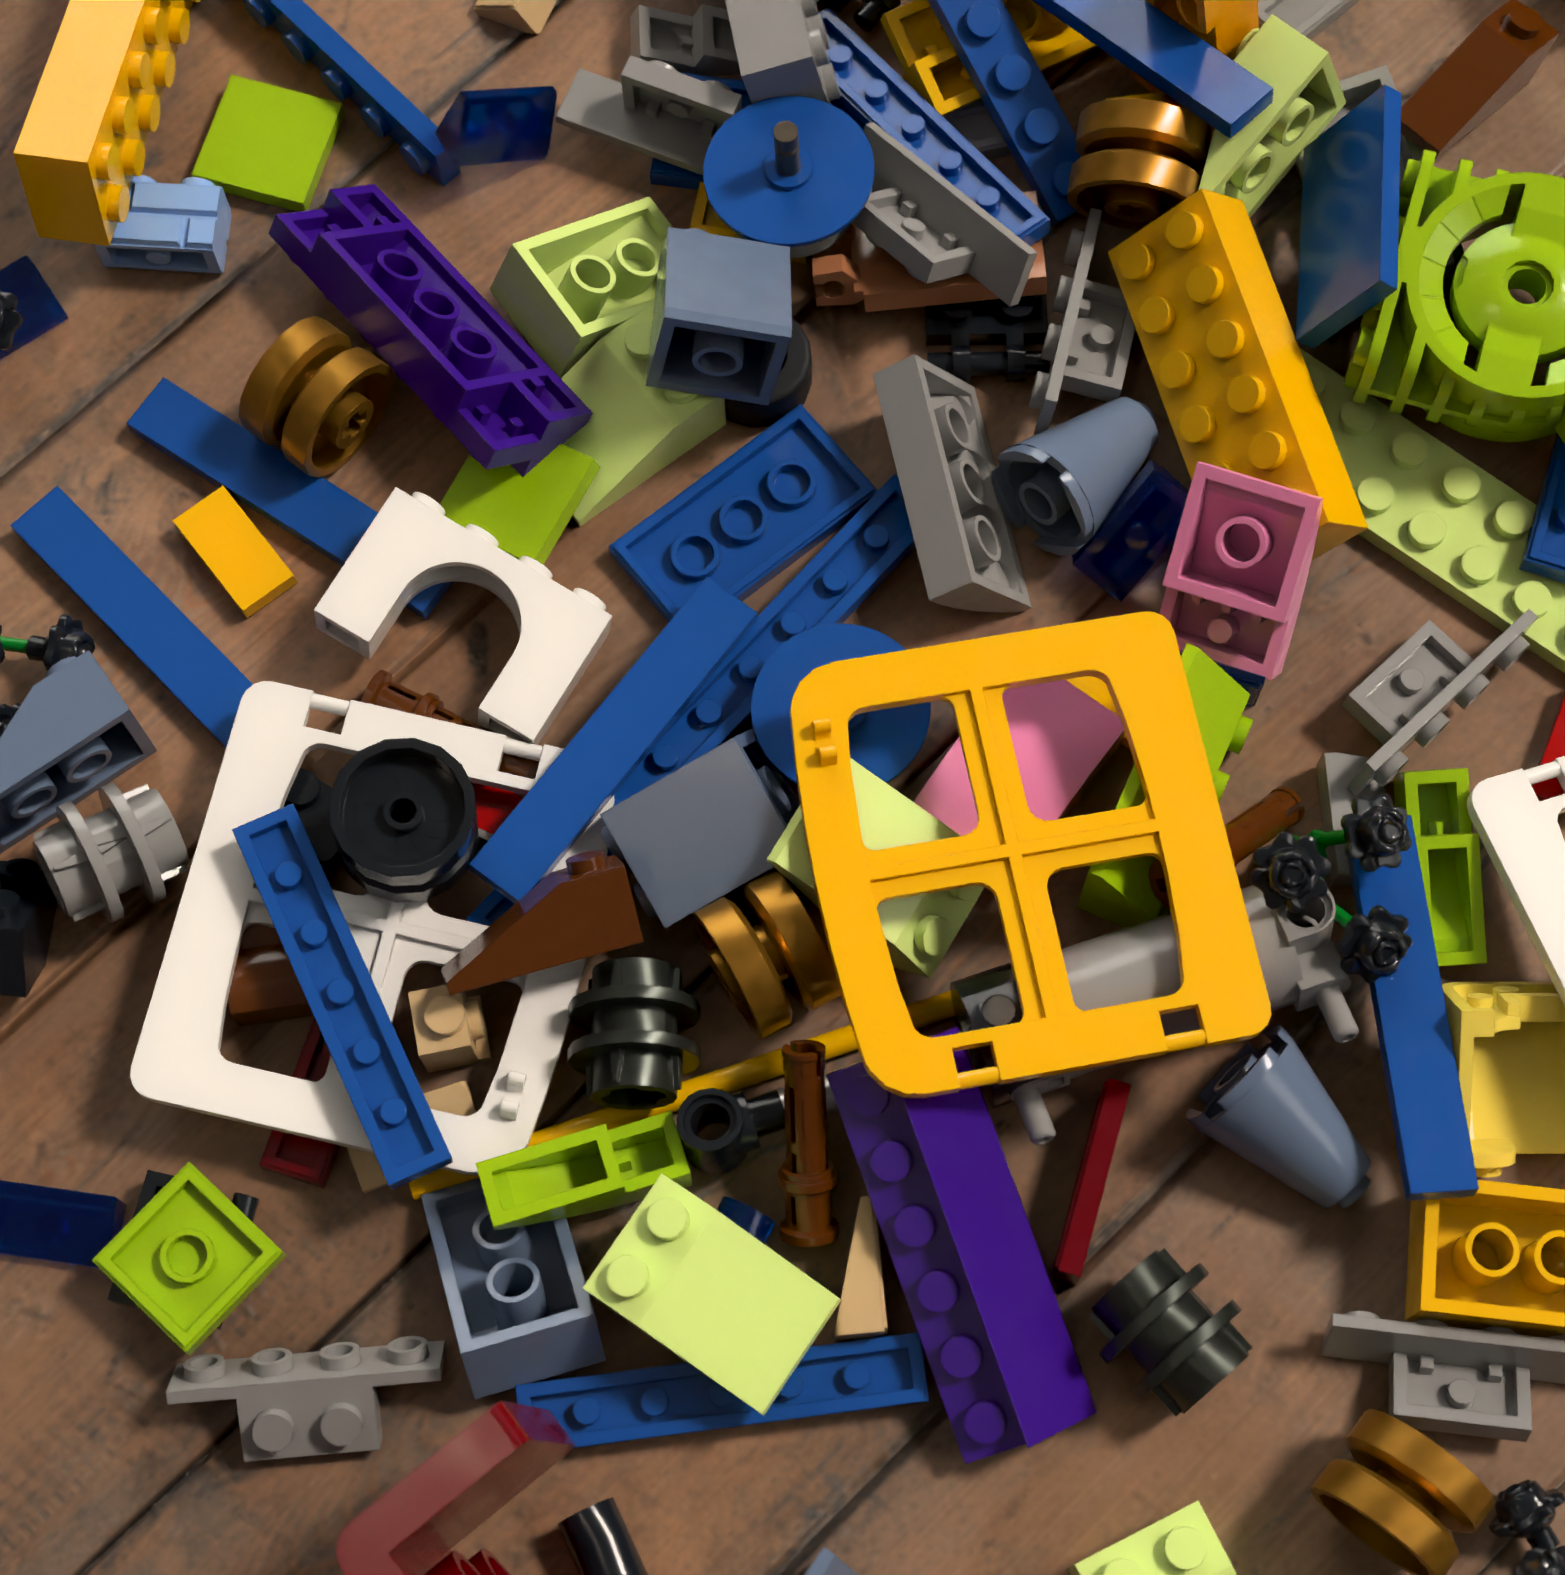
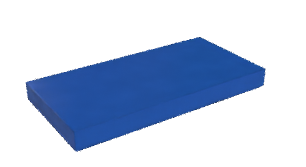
M1386 84L1304 148L1296 341L1311 349L1319 346L1397 290L1401 93Z
M800 404L609 545V552L618 565L669 623L706 577H709L739 600L744 601L849 522L878 490L803 405Z

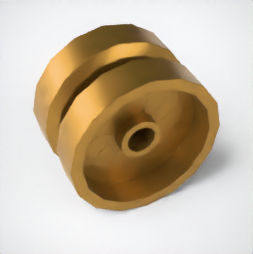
M1121 98L1107 99L1090 104L1080 112L1076 135V152L1081 157L1071 167L1067 203L1077 213L1088 217L1091 208L1103 210L1100 223L1118 228L1141 230L1199 190L1201 177L1197 173L1205 167L1211 127L1191 111L1162 101Z
M317 316L309 317L298 321L283 332L262 355L251 372L241 395L238 417L242 426L262 442L274 447L281 446L285 459L308 476L321 478L334 473L342 467L368 441L383 418L391 400L395 381L394 374L389 365L368 350L360 347L352 348L349 336L327 320Z
M776 869L743 885V902L753 927L735 903L724 897L692 913L694 924L707 951L706 954L715 975L731 1002L737 1006L749 1027L760 1039L791 1023V1003L781 981L784 982L797 1002L809 1010H816L841 996L833 962L819 933L795 892Z
M1370 1408L1363 1413L1345 1439L1357 1463L1345 1459L1329 1461L1311 1486L1310 1491L1314 1499L1345 1529L1397 1567L1411 1575H1446L1460 1555L1452 1534L1447 1529L1457 1533L1476 1532L1495 1505L1493 1495L1476 1475L1434 1441L1391 1415Z

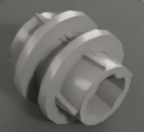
M111 782L98 788L103 811L83 819L74 804L68 801L56 807L59 822L32 834L35 840L32 844L37 860L54 897L66 917L72 916L74 922L101 911L108 922L113 923L124 918L120 894L139 886L151 904L157 903L166 898L164 882L189 871L187 866L189 856L181 833L167 804L155 788L150 790L148 785L145 784L122 794L120 789Z

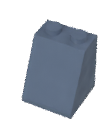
M667 227L658 263L646 386L769 405L792 336L790 247L709 234L704 230L696 228L679 229Z
M752 728L731 738L601 813L600 816L606 824V827L602 828V836L612 855H616L621 862L626 860L639 883L634 885V891L644 911L652 919L659 917L663 926L667 928L773 868L774 866L766 859L800 806V802L786 777L769 762L762 752Z

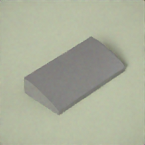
M915 354L874 373L873 378L929 601L956 609L979 612H1022L1032 608L1010 522L997 501L991 482L992 471L995 469L974 386Z

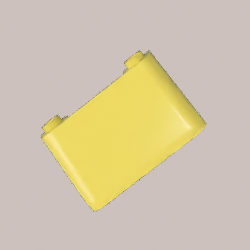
M1461 981L1442 984L1477 1177L1490 1178L1500 1176L1503 1167L1511 1166L1515 1163L1516 1154H1565V1006L1553 982Z

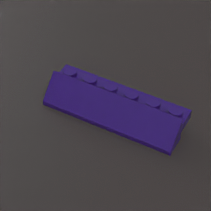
M376 184L330 189L322 209L275 215L268 234L286 252L289 259L322 291L324 297L334 304L358 330L360 336L370 343L395 370L396 375L407 383L431 409L433 415L443 422L468 449L470 455L486 470L511 465L524 477L558 445L564 444L589 423L593 412Z
M957 1026L929 1037H940L961 1032ZM967 1049L953 1052L957 1073L974 1070ZM862 1061L826 1074L965 1464L1027 1444L1029 1448L1096 1414L1097 1408L980 1086L928 1098H903L884 1090L867 1073Z

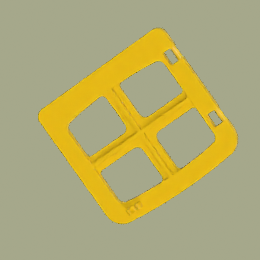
M1142 611L834 661L814 668L799 682L791 701L790 722L803 828L814 887L840 992L863 1066L867 1073L884 1090L903 1098L934 1097L956 1093L962 1089L999 1083V1085L1161 1056L1167 1052L1189 1048L1210 1047L1244 1041L1258 1036L1268 1025L1271 1017V1004L1175 632L1171 623L1163 615L1151 611ZM1094 676L1101 679L1107 685L1124 727L1145 800L1142 804L1133 807L1057 820L1039 819L1030 812L1027 805L1002 695L1011 688ZM932 701L947 702L951 705L954 712L978 816L976 828L971 833L963 836L881 850L868 849L863 845L851 771L849 721L855 715L865 712ZM1143 856H1153L1161 862L1176 936L1181 986L1176 993L1169 996L1086 1011L1080 1010L1073 1001L1047 890L1048 879L1054 873L1062 870ZM969 886L985 887L994 894L997 900L1022 1008V1020L1018 1023L940 1037L921 1035L914 1029L898 986L877 907L882 902ZM1189 1009L1196 1010L1200 1026L1199 1030L1164 1035L1160 1019L1161 1014ZM990 1045L994 1067L957 1073L953 1052Z

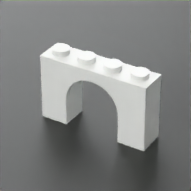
M395 487L315 607L316 628L370 660L405 606L421 591L439 583L456 581L468 582L488 589L497 595L511 611L518 627L519 642L513 655L479 706L477 724L495 733L507 735V738L539 745L608 636L612 615L605 612L606 605L592 593L581 588H574L573 591H570L553 581V575L549 569L535 559L521 556L518 560L498 548L499 542L483 528L474 524H467L464 528L444 516L446 513L444 508L431 497L420 492H414L411 496Z

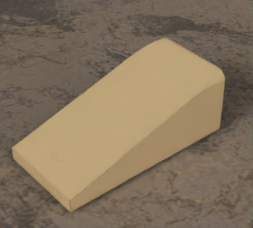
M869 1196L860 1197L835 1326V1343L878 1338L887 1335L888 1327L877 1220Z

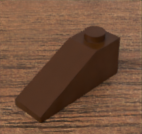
M1509 0L1484 19L1401 106V134L1421 150L1435 151V159H1437L1530 83L1560 32L1545 22L1534 9L1523 5L1518 0Z
M603 850L583 852L565 860L567 868L553 871L440 969L449 995L644 942L625 865L616 855L605 857Z

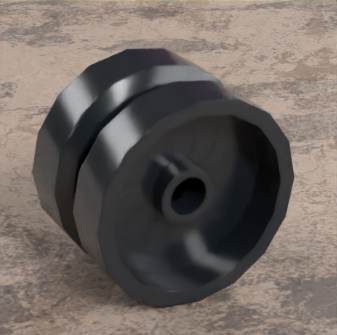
M416 738L384 739L358 751L339 771L329 796L330 827L335 838L337 851L349 876L367 892L396 903L426 901L450 890L470 869L469 863L473 860L479 845L475 792L462 764L441 746Z

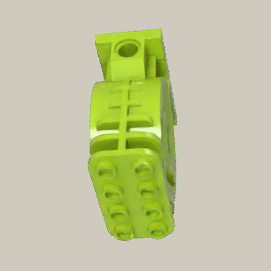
M1424 149L1420 161L1408 158L1400 183L1397 290L1362 314L1358 330L1360 335L1355 351H1353L1343 387L1354 389L1352 402L1364 405L1368 394L1389 399L1388 412L1401 414L1405 404L1420 407L1426 411L1425 420L1435 423L1439 421L1449 428L1475 438L1497 442H1522L1539 439L1557 432L1565 444V358L1550 363L1547 368L1544 385L1531 386L1536 364L1553 360L1565 353V178L1533 172L1510 173L1509 171L1497 168L1494 176L1482 179L1470 176L1473 167L1472 160L1461 158L1454 172L1434 167L1436 152ZM1476 239L1462 255L1450 286V308L1455 324L1459 329L1458 331L1446 309L1443 295V276L1447 261L1455 248L1460 243ZM1522 289L1534 298L1535 303L1522 304L1510 295L1509 290ZM1468 343L1479 351L1474 370L1464 364Z

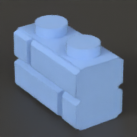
M142 174L139 177L133 176L129 188V212L125 222L117 223L110 246L93 244L104 267L222 274L225 268L226 243L229 239L232 218L231 208L222 186H215L214 183L204 178L188 177L184 178L180 184L157 183L154 179Z

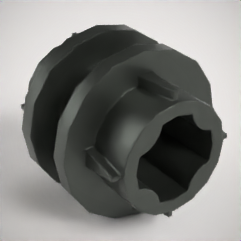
M623 957L603 961L594 966L592 979L588 981V990L574 996L568 1005V1018L572 1024L591 1033L572 1041L567 1050V1062L571 1068L586 1075L587 1100H592L601 1106L615 1109L641 1110L664 1107L674 1103L677 1099V1090H681L682 1075L694 1071L701 1063V1050L697 1043L682 1035H677V1033L692 1028L698 1023L701 1018V1006L696 997L682 990L681 968H676L666 961L645 957Z
M1162 1249L1160 1252L1154 1251L1115 1284L1091 1308L1093 1312L1088 1317L1110 1341L1098 1353L1107 1364L1127 1350L1148 1374L1131 1390L1136 1398L1141 1401L1153 1390L1171 1412L1177 1416L1180 1412L1185 1414L1250 1355L1248 1351L1253 1347L1230 1323L1242 1310L1233 1299L1214 1315L1193 1291L1209 1274L1202 1264H1197L1186 1273L1165 1249Z

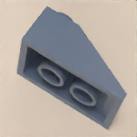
M89 650L78 657H67L54 664L47 671L45 678L33 685L0 737V854L56 818L57 806L68 801L76 805L96 792L98 788L108 784L157 752V749Z
M480 1178L421 1195L461 1357L474 1399L516 1388V1385L536 1382L606 1361L590 1296L583 1289L585 1279L567 1218L494 1230Z

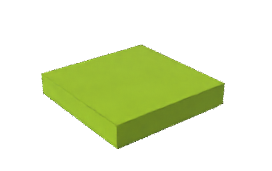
M231 74L191 175L192 177L207 179L214 183L215 186H222L225 193L297 212L307 211L345 116L343 104Z
M563 444L558 445L524 477L511 465L486 470L469 454L440 505L446 512L444 516L464 528L467 524H474L483 528L499 542L498 548L519 560L521 556H528L544 565L601 467L594 458Z
M188 1162L92 1261L185 1353L191 1355L287 1255L192 1163Z

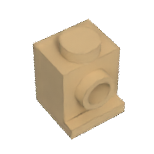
M445 985L408 992L418 1056L428 1073L492 1060L480 995L467 997L465 992L449 995Z

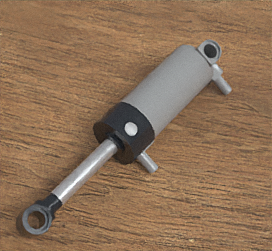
M1254 885L1241 889L1271 1004V1012L1293 1004L1297 1012L1319 1005L1334 1041L1345 1043L1354 1039L1358 1035L1359 1029L1343 996V993L1350 988L1352 983L1349 975L1341 969L1340 962L1342 960L1333 941H1331L1336 904L1330 891L1328 890L1325 896L1311 899L1303 911L1293 913L1286 907L1285 903L1279 909H1270L1265 904L1262 891ZM1171 913L1061 949L1073 1001L1083 1011L1169 996L1176 993L1181 986L1177 943ZM1011 962L950 983L951 998L956 1015L955 1024L956 1027H959L961 1033L1018 1023L1022 1020V1008ZM1195 1009L1160 1015L1165 1036L1200 1029ZM990 1045L967 1049L974 1070L995 1066ZM1111 1065L980 1087L993 1109L1015 1102L1031 1143L1043 1145L1054 1139L1056 1131L1041 1094L1070 1085V1079ZM830 1072L825 1073L827 1115L839 1111L826 1076ZM785 1087L749 1099H745L742 1090L729 1094L724 1090L715 1088L698 1090L689 1095L680 1105L676 1120L683 1149L691 1165L699 1171L711 1175L728 1173L742 1163L747 1156V1152L761 1148L758 1138L784 1130ZM720 1123L729 1127L724 1136L717 1140L707 1141L698 1137L700 1131L709 1124Z

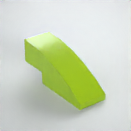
M1468 768L1400 771L1393 777L1395 807H1403L1407 811V815L1412 817L1438 966L1487 963L1479 833H1472V820L1466 807L1467 798L1470 795Z
M672 1110L607 1130L605 1123L475 1163L494 1230L569 1218L643 1200L661 1173L683 1188L693 1185L691 1172Z

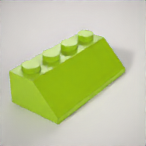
M1186 643L1181 659L1219 802L1230 778L1229 774L1219 770L1226 751L1240 754L1253 723V719L1242 715L1250 693L1200 648ZM1135 764L1115 810L1138 806L1145 800ZM1143 856L1091 865L1077 908L1125 928L1171 913V909L1164 906L1155 897L1150 887L1149 869L1157 858Z

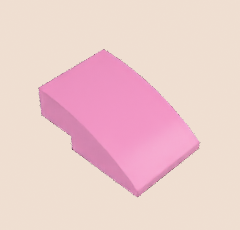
M1197 462L1162 583L1167 588L1159 612L1160 615H1163L1171 623L1179 651L1183 652L1186 643L1200 648L1215 663L1268 680L1274 679L1282 672L1309 573L1323 498L1205 462Z
M1066 680L1008 689L1003 693L1002 699L1029 810L1035 817L1042 820L1067 818L1079 803L1084 790L1119 747L1125 734L1121 719L1118 715ZM958 737L926 782L914 803L960 836L971 833L976 828L978 816L960 738Z

